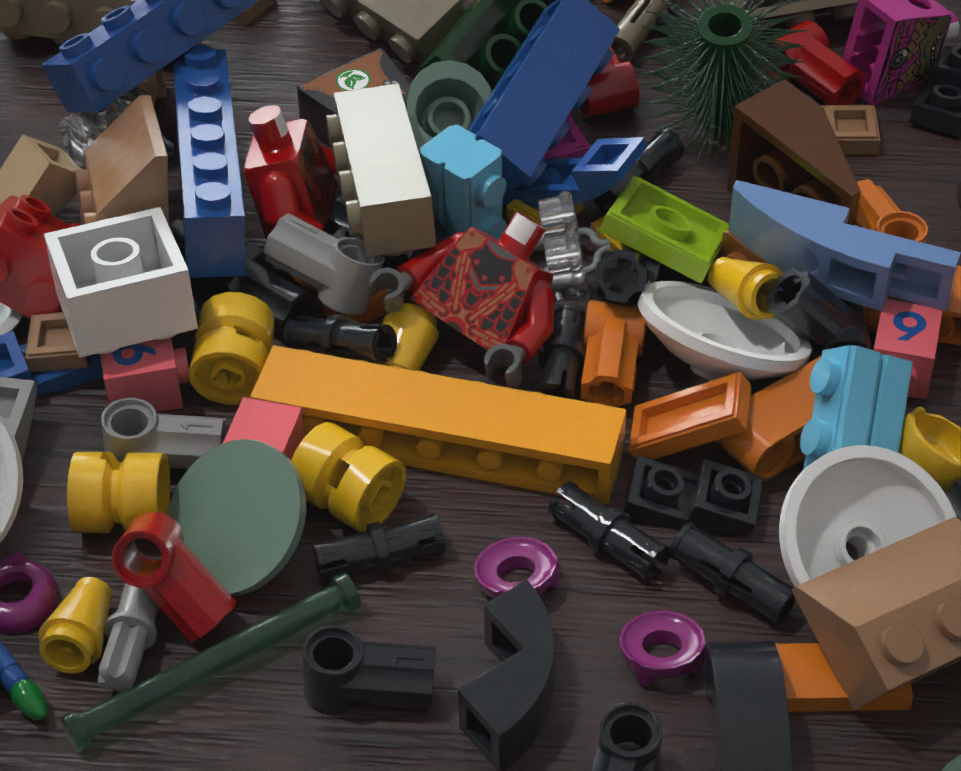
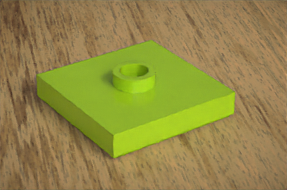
M633 176L606 213L598 231L702 284L721 250L722 235L729 230V223L637 176Z

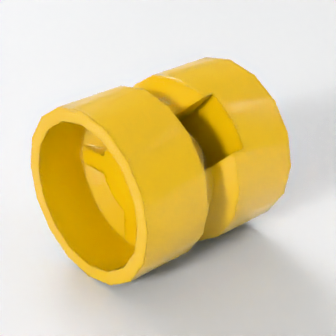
M225 292L212 296L201 308L197 324L198 329H196L195 335L196 343L190 362L189 378L190 384L197 393L208 400L225 405H240L243 397L250 398L271 351L275 318L269 306L257 297L242 292Z
M324 422L313 428L299 444L291 459L303 481L306 501L319 509L329 508V512L334 518L359 533L366 531V524L378 521L382 524L390 516L401 497L406 481V467L401 461L375 446L364 447V443L359 437L331 422Z
M75 452L71 459L67 484L68 518L72 531L74 533H109L115 523H121L124 529L127 530L135 518L144 513L160 512L167 514L170 504L171 482L166 453L130 452L122 462H118L112 452Z

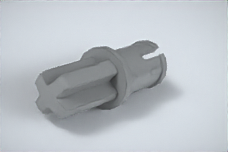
M126 582L124 583L118 609L108 617L105 624V635L108 637V642L99 666V676L97 679L100 686L105 690L114 689L120 693H125L133 688L144 650L150 648L155 643L157 638L155 619L159 606L142 588L128 585Z

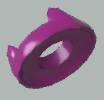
M518 536L504 538L492 543L479 554L474 564L477 584L486 595L493 599L521 583L506 582L501 579V576L506 571L513 568H527L534 572L527 580L539 596L550 586L555 589L559 582L560 565L557 556L548 544L536 538Z
M19 551L0 565V591L4 586L15 581L28 582L32 585V589L28 596L18 602L6 603L0 601V633L8 635L26 633L41 626L59 606V587L52 573L39 563L28 561Z
M668 610L643 613L635 616L625 624L619 636L622 658L629 665L638 682L645 688L651 684L653 678H675L689 671L697 676L703 668L706 656L703 629L694 619L682 613ZM663 642L673 644L680 650L675 655L664 658L654 657L645 651L650 645Z

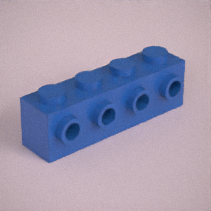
M138 0L130 6L120 7L105 15L101 19L102 25L90 33L77 35L63 43L59 47L60 53L43 63L41 67L67 112L98 113L256 4L257 1Z
M555 0L544 9L468 131L476 135V141L483 139L502 150V177L506 180L504 195L519 185L528 188L540 177L547 166V162L542 159L546 151L554 148L570 128V125L565 121L569 113L575 112L589 97L592 88L588 85L591 77L599 74L614 55V52L609 47L620 31V28L589 0Z

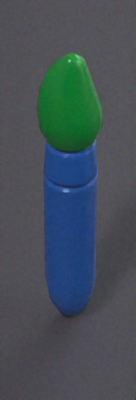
M0 640V684L11 694L12 702L16 708L33 720L45 719L48 713V706L43 692L34 681L29 679L24 669Z

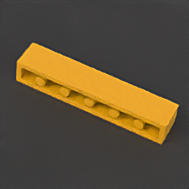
M273 345L250 395L252 399L302 407L305 436L316 426L324 422H331L359 437L364 443V447L375 446L401 461L404 466L561 495L556 492L560 486L568 481H573L580 489L604 504H609L624 453L626 409L551 396L540 392H529L490 385L479 381L435 375L424 371L380 365L363 360L319 354L308 350H297Z

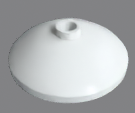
M658 281L648 284L645 291L641 292L638 300V308L644 322L672 354L690 364V369L695 374L709 380H715L740 371L748 381L785 376L806 365L811 354V343L801 338L776 316L762 320L748 319L720 293L708 286L680 281Z
M855 445L831 451L812 462L792 483L786 494L780 515L779 542L781 554L790 580L794 587L855 561L846 550L847 542L856 548L859 559L950 518H957L939 484L929 473L909 458L892 450L877 446Z

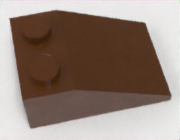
M785 79L735 105L727 190L732 193L736 180L848 207L850 210L847 224L856 226L861 191L824 108Z

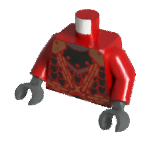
M274 105L256 110L249 117V123L254 135L245 161L244 174L266 240L275 228L279 218L288 213L326 232L328 217L331 214L338 185L334 176L337 173L333 150L320 145L309 121L299 119L286 122L281 108ZM344 226L333 235L337 239L343 237L361 239L359 235L351 236L349 228Z
M516 211L500 239L474 227L466 230V232H457L436 243V247H429L400 265L397 270L387 267L375 271L369 280V296H374L378 291L386 288L394 290L383 300V309L393 313L403 306L405 291L414 292L410 300L487 350L484 363L488 379L493 377L497 369L509 367L505 373L506 386L516 388L523 379L521 364L530 362L554 331V291L550 287L553 281V274L529 259L546 229Z

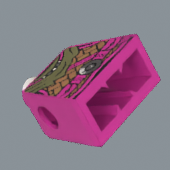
M859 0L843 54V59L867 75L865 90L860 93L859 97L869 105H875L930 78L932 65L940 56L944 43L957 37L959 21L952 11L947 10L935 0Z

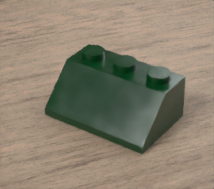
M474 0L413 76L416 77L421 70L435 62L457 61L468 64L480 72L489 84L492 93L544 9L555 0Z

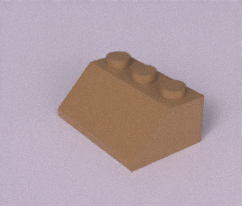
M151 95L138 96L85 150L86 169L76 170L77 202L80 203L81 225L161 207L169 225L167 152Z
M956 517L950 518L792 589L841 687L849 697L848 700L854 711L961 661L960 519Z

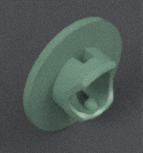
M250 439L234 440L212 448L190 466L173 493L167 515L177 521L182 529L184 544L232 597L255 591L267 584L290 560L300 541L305 524L306 495L303 481L297 468L284 453L261 441Z

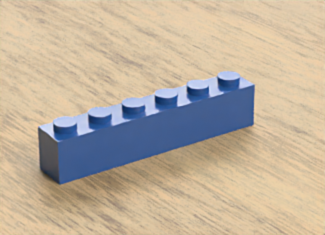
M195 45L173 60L174 104L185 261L190 278L246 276L245 214L226 49H214L206 45Z

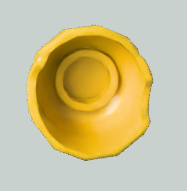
M919 406L904 417L899 454L909 458L929 473L944 493H947L953 487L956 480L961 479V427L941 415L926 413L925 409Z

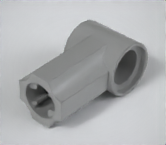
M289 213L279 218L275 228L268 235L263 253L266 255L265 261L318 288V297L323 304L340 313L359 315L368 308L372 297L369 296L370 277L375 271L382 268L385 261L383 255L366 257L363 240L350 237L337 239Z
M134 397L122 398L112 402L104 409L101 415L104 451L112 452L118 462H122L130 452H165L168 457L169 468L189 469L203 454L222 444L226 437V418L157 414L150 403Z

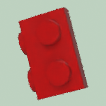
M11 195L0 204V303L30 319L31 315L63 312L55 290L44 234L80 226L81 224L71 223L69 225L52 216L51 208L37 198L29 195H21L20 198Z

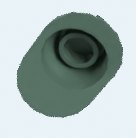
M452 60L435 62L421 70L410 84L407 98V113L418 151H420V147L450 125H459L468 130L490 96L491 88L483 75L470 65Z

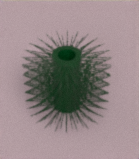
M661 0L678 9L689 19L646 11L668 19L677 26H642L660 31L670 37L642 42L661 47L667 51L649 57H642L666 65V67L641 73L660 77L666 80V82L651 87H641V89H651L670 95L655 101L641 103L679 105L663 113L643 118H658L661 115L664 117L668 114L672 115L689 111L678 120L652 132H658L664 128L667 129L675 124L673 126L675 127L680 121H683L682 125L690 117H692L691 122L695 116L696 119L677 134L678 136L683 132L686 134L696 123L691 132L692 134L699 121L702 123L685 148L696 136L690 149L692 148L706 125L699 143L700 146L707 126H709V131L700 153L701 156L710 134L709 158L714 130L718 128L719 166L721 128H724L728 157L730 159L726 129L731 144L732 138L729 127L733 129L735 105L756 95L754 92L760 93L764 91L762 89H767V86L775 85L776 82L784 79L803 78L782 71L778 67L792 63H804V61L792 59L780 52L806 46L777 39L785 35L808 30L769 28L785 20L805 16V14L758 22L774 10L792 3L790 1L783 5L779 4L763 12V9L760 14L752 15L751 17L749 15L766 0L761 2L759 0L752 9H750L751 3L747 11H744L743 7L749 0H744L740 8L741 0L738 6H735L737 0H733V2L731 0L730 5H726V0H723V5H720L719 0L718 4L714 0L715 6H711L710 0H708L709 5L706 0H702L705 11L700 8L697 0L695 1L698 6L692 0H687L700 13V16L694 14V12L687 11L685 7L680 8L676 3L673 5L669 1ZM676 19H680V20L692 22V23H694L696 26L691 25V24H688V23H685V22H682V21H679V20H676ZM770 22V23H768V24H764V25L762 24V25H760V26H756V27H753V28H752V26L755 25V24H761V23ZM665 28H681V29H683V30H674V29H665ZM670 31L684 32V33H688V34H680V33H675V32H670ZM764 31H784V32H767V33H763ZM766 34H776V35H770V36H760V35H766ZM768 43H774V44H782V45H766V44H768ZM668 44H682V45L677 46V45H668ZM764 74L780 75V76H770V75H764ZM678 86L681 87V88H662V87H678ZM683 97H684V98H687V99L672 100V99L683 98ZM674 101H683L681 103H672Z

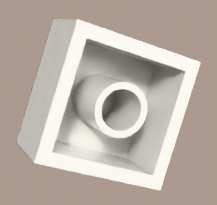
M161 207L44 234L56 294L79 358L93 354H108L121 347L154 339H168L178 333L198 329L189 270Z

